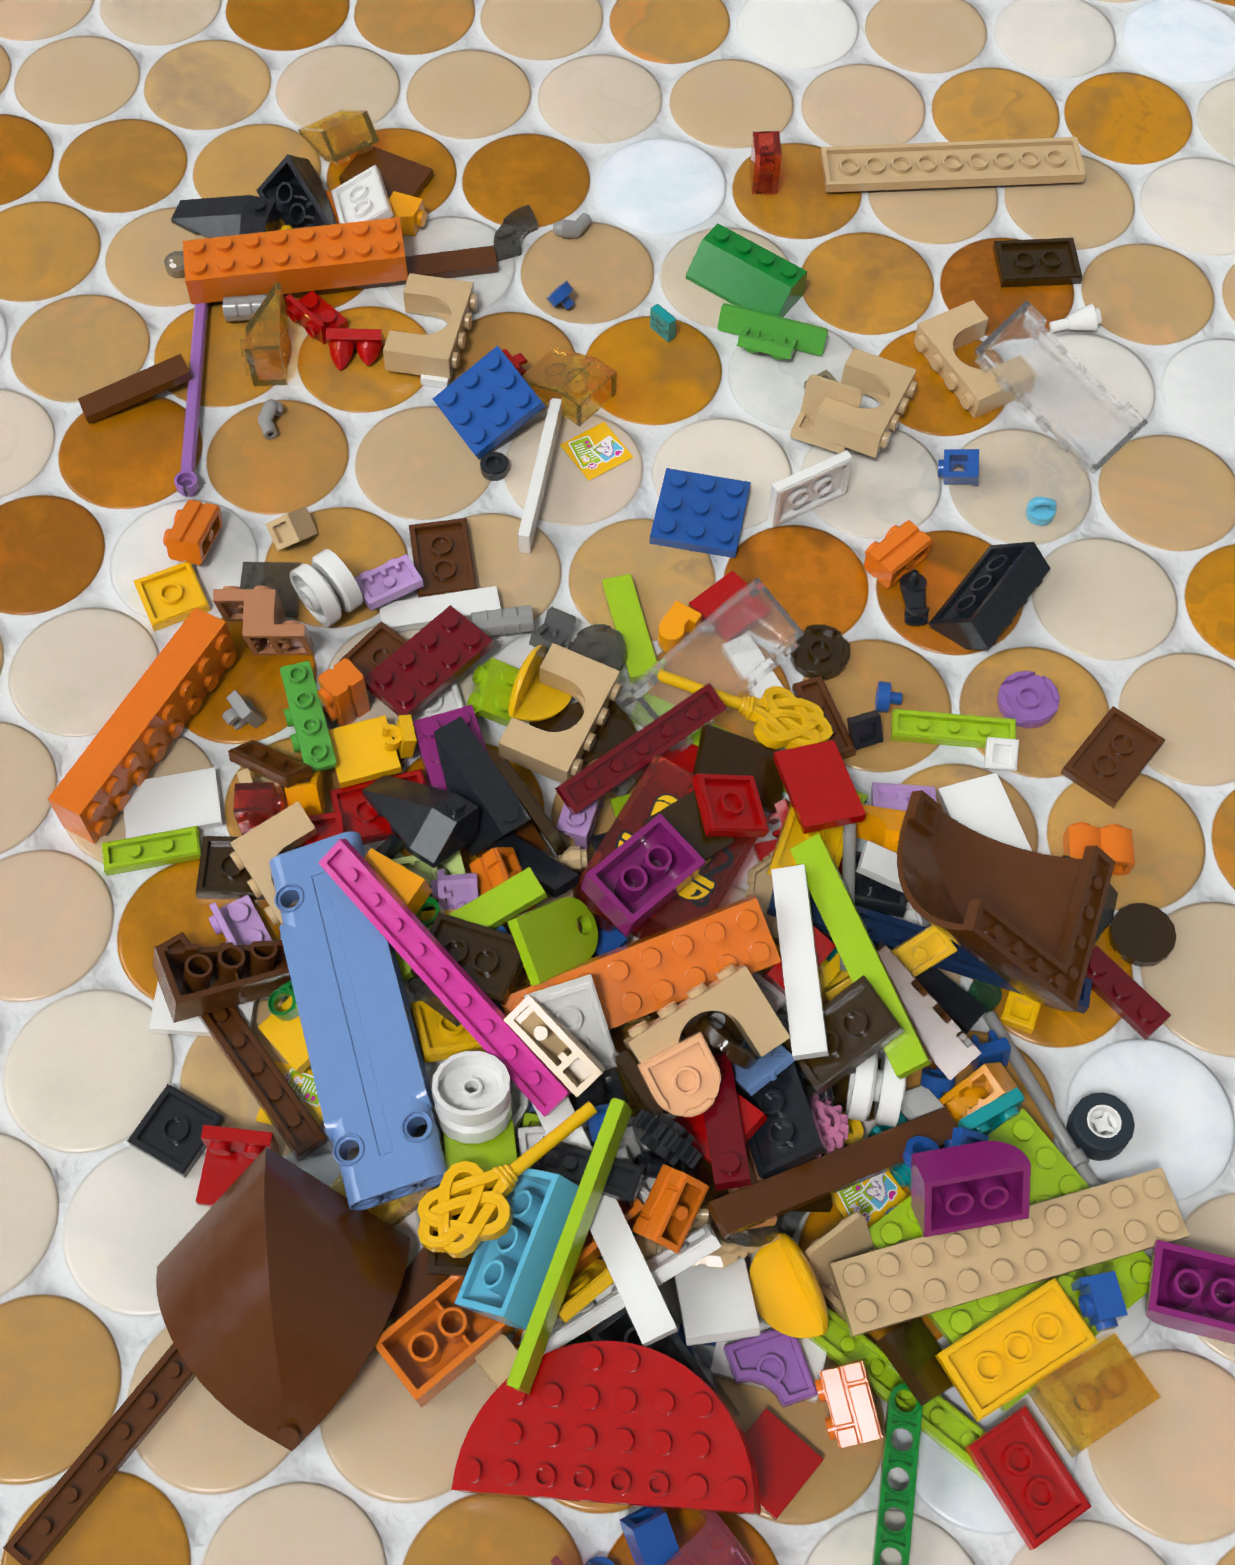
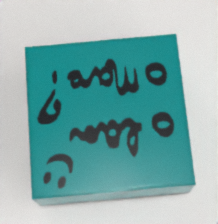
M658 303L650 308V327L669 343L675 338L676 318Z

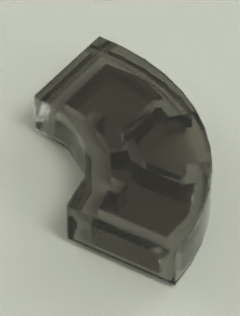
M530 205L518 208L503 219L502 225L495 232L494 249L497 262L522 255L521 244L523 239L529 233L538 230V222Z

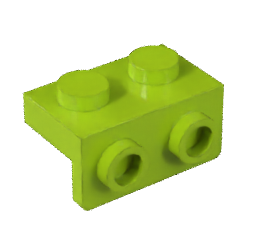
M491 657L482 666L479 665L475 669L472 681L475 683L474 689L469 696L467 706L472 705L476 719L482 716L506 727L511 720L508 714L509 699L519 668Z

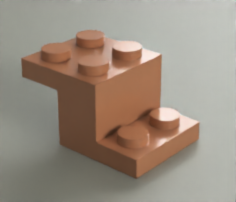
M263 585L255 586L253 589H241L238 586H224L223 589H213V602L225 621H243L242 637L253 655H314V643L305 624L294 620L285 621V608L275 589Z

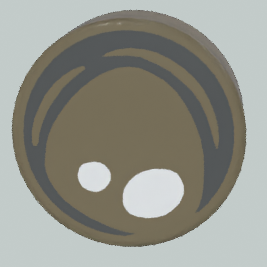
M183 251L169 253L164 259L167 273L176 278L184 277Z

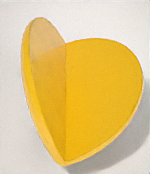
M540 644L533 648L518 671L508 705V714L511 718L528 722L550 719L561 713L571 700V695L540 682L539 667L546 656L545 645Z
M778 1233L779 1239L759 1249L750 1267L749 1281L755 1308L769 1326L784 1335L802 1339L821 1336L828 1331L829 1319L820 1284L808 1259L797 1243L787 1234Z

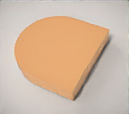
M697 1032L637 1064L654 1100L670 1114L682 1117L699 1115L713 1105L719 1092L721 1073L701 1032Z

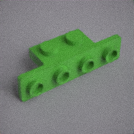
M723 303L721 306L717 327L719 331L739 335L737 346L743 347L745 351L770 354L772 358L777 360L791 359L795 350L822 356L828 335L827 328L728 303Z
M304 661L281 667L280 673L289 708L283 710L287 726H294L296 734L290 735L294 753L301 752L303 762L312 767V773L336 767L337 761L322 705L317 695L318 690L310 662Z

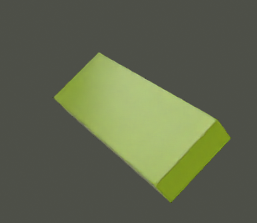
M198 826L104 842L102 843L104 872L106 876L200 859L201 840Z

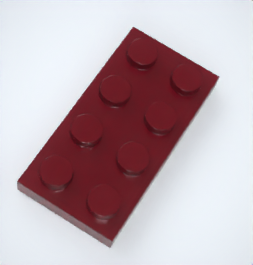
M450 605L365 676L366 689L396 715L411 714V717H413L494 647L493 639Z

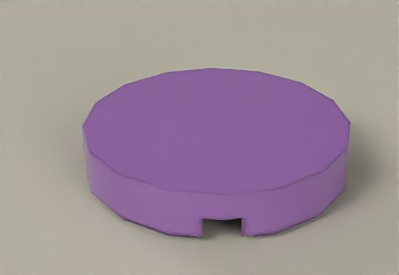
M1032 671L1015 672L1006 677L999 688L997 704L1002 715L1005 718L1016 719V726L1024 728H1037L1049 723L1055 716L1060 701L1057 687L1044 675L1043 677L1035 675V672Z

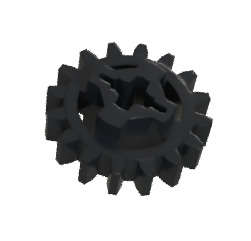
M641 1109L631 1122L632 1125L644 1134L640 1142L672 1167L679 1160L685 1166L694 1170L702 1159L703 1154L691 1145L695 1137L663 1112H660L656 1118Z

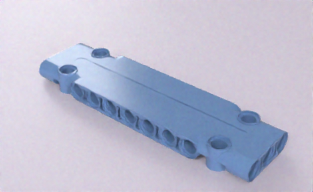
M352 831L279 854L270 860L269 865L276 891L274 902L281 912L283 924H280L279 927L325 1128L329 1138L334 1142L333 1156L340 1166L349 1209L360 1211L439 1185L444 1173L447 1171V1166L440 1143V1129L435 1123L432 1108H434L433 1095L395 949L318 864L339 839H347L364 858L366 854L361 835L358 832ZM299 900L296 906L289 908L293 901ZM427 1124L426 1133L421 1137L415 1138V1130L420 1125ZM359 1147L358 1156L351 1161H347V1155L350 1150Z

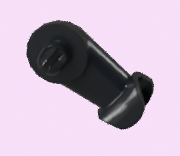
M916 569L902 575L899 587L905 605V624L923 626L929 622V607H926L927 581Z

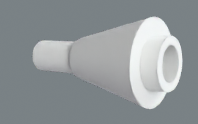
M1091 303L1066 316L1064 319L1049 322L1050 332L1054 333L1066 329L1097 330L1098 324L1102 323L1100 309L1098 307L1095 308Z

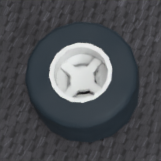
M1104 1092L1091 1093L1082 1098L1068 1117L1066 1129L1078 1149L1082 1148L1089 1159L1103 1161L1110 1160L1122 1152L1133 1137L1135 1123L1132 1112L1126 1103L1119 1098Z

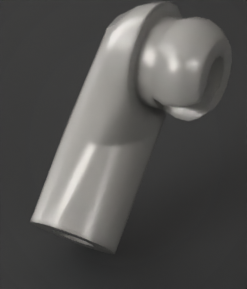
M582 213L576 221L560 220L553 225V232L557 236L575 239L591 224L592 219L588 214Z
M274 399L264 402L258 416L259 426L264 438L267 440L274 439L278 435L273 418L274 416H280L281 412H283L282 403Z

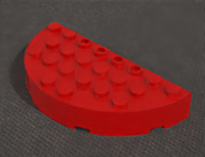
M618 1341L576 1343L544 1354L529 1395L508 1386L506 1383L507 1378L489 1397L471 1424L459 1452L451 1490L463 1493L761 1515L760 1488L756 1465L746 1441L745 1433L725 1401L707 1382L671 1357L651 1348Z

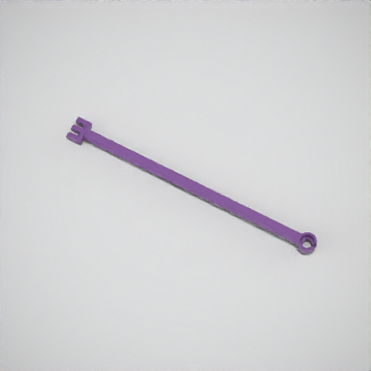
M209 303L195 304L189 366V372L193 379L188 381L181 470L174 478L178 493L187 497L186 486L190 497L194 496L199 489L195 465Z

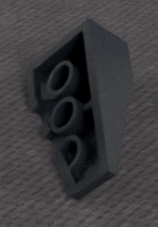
M287 154L256 190L260 197L276 200L279 218L285 222V225H290L293 229L337 224L322 181L309 159Z
M253 195L180 200L171 218L172 223L195 235H203L207 238L277 231L280 225L276 200Z
M461 716L433 732L447 791L455 792L479 807L478 837L465 845L472 857L528 824L531 818L520 800Z
M387 775L382 776L362 789V795L378 815L385 817L390 823L391 831L403 839L404 847L408 852L433 868L478 837L479 807L455 792Z

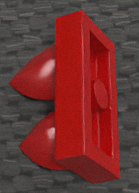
M326 328L325 339L329 345L330 356L339 371L343 370L348 364L353 348H357L360 359L367 366H370L377 359L380 350L385 346V337L381 329Z

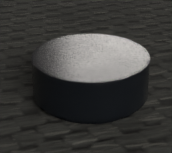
M491 452L484 455L480 461L481 474L490 481L502 480L509 472L507 457L499 452Z

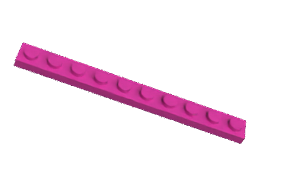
M339 839L318 864L483 1049L505 1064L510 1079L544 1117L550 1115L572 1092L504 1021L506 1016L349 841L347 839Z

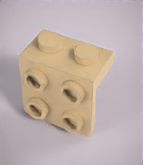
M812 374L807 380L801 412L792 427L790 437L832 452L842 453L846 451V447L811 435L816 412L825 397L860 408L863 392L859 388Z
M855 1212L841 1220L834 1229L822 1238L812 1242L804 1254L817 1277L825 1302L843 1320H845V1316L828 1266L830 1263L876 1250L866 1219L860 1212Z

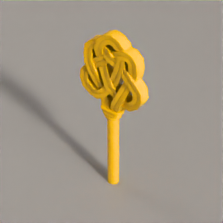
M659 669L656 681L692 694L704 686L702 683L663 669ZM781 686L769 687L764 691L761 699L755 696L740 698L714 688L725 706L737 709L738 713L746 720L755 722L753 733L757 740L766 747L791 749L829 741L833 734L830 723L824 717V712L817 704L802 698H796L790 690Z
M589 1101L510 1165H500L484 1172L473 1162L462 1161L453 1164L444 1173L440 1186L427 1192L419 1201L417 1212L421 1220L418 1235L421 1244L432 1252H446L453 1258H464L474 1252L481 1241L496 1240L506 1234L513 1223V1210L506 1198L513 1191V1187L516 1186L518 1176L597 1113L594 1106ZM460 1214L457 1220H453V1216ZM437 1231L439 1236H433V1232Z

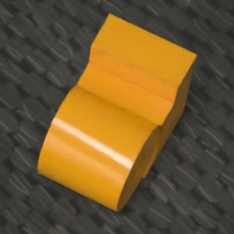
M676 600L658 626L659 647L668 653L679 651L684 644V637L687 633L695 637L701 629L702 614Z

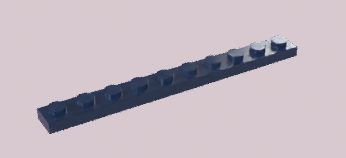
M772 888L766 914L777 917L774 890ZM809 891L813 926L821 932L830 934ZM856 906L875 947L883 941L892 950L927 928ZM954 941L952 943L957 951L933 966L1022 994ZM1085 977L1077 1012L1084 1014L1089 1008L1093 979Z

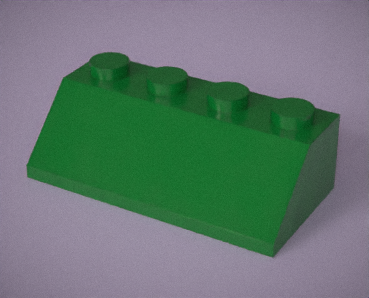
M719 223L702 239L686 273L687 280L733 305L779 317H784L804 295L807 277L806 270Z

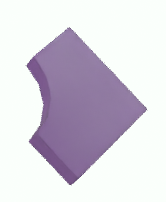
M772 1329L760 1333V1336L748 1337L723 1346L735 1384L751 1382L764 1386L776 1396L782 1408L818 1395L798 1338L784 1335Z

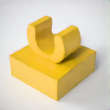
M411 714L399 715L396 725L387 724L383 726L382 736H392L394 738L393 740H386L384 748L386 751L398 749L400 759L412 758L417 742Z

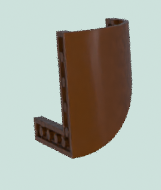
M923 790L912 791L900 830L897 847L898 877L903 893L912 908L930 924L1028 998L1050 1008L1076 1012L1115 861L1097 845L1086 846L1083 858L1076 859L1036 853L1002 843L980 834L948 816L942 811V806Z
M266 1147L157 1266L156 1289L160 1311L169 1335L181 1357L212 1396L245 1424L293 1451L340 1400L374 1348L392 1311L403 1281L410 1250V1237L366 1209L360 1211L350 1210L347 1197Z

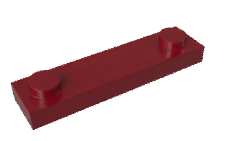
M725 1054L714 1055L713 1057L721 1073V1082L713 1105L704 1112L714 1185L716 1191L750 1186L752 1183L732 1062Z

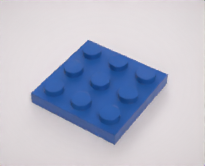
M498 346L432 398L479 460L546 407Z
M666 468L649 544L735 558L751 482Z

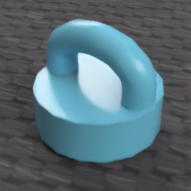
M1034 497L1027 505L1026 517L1035 525H1048L1054 519L1057 503L1051 498Z

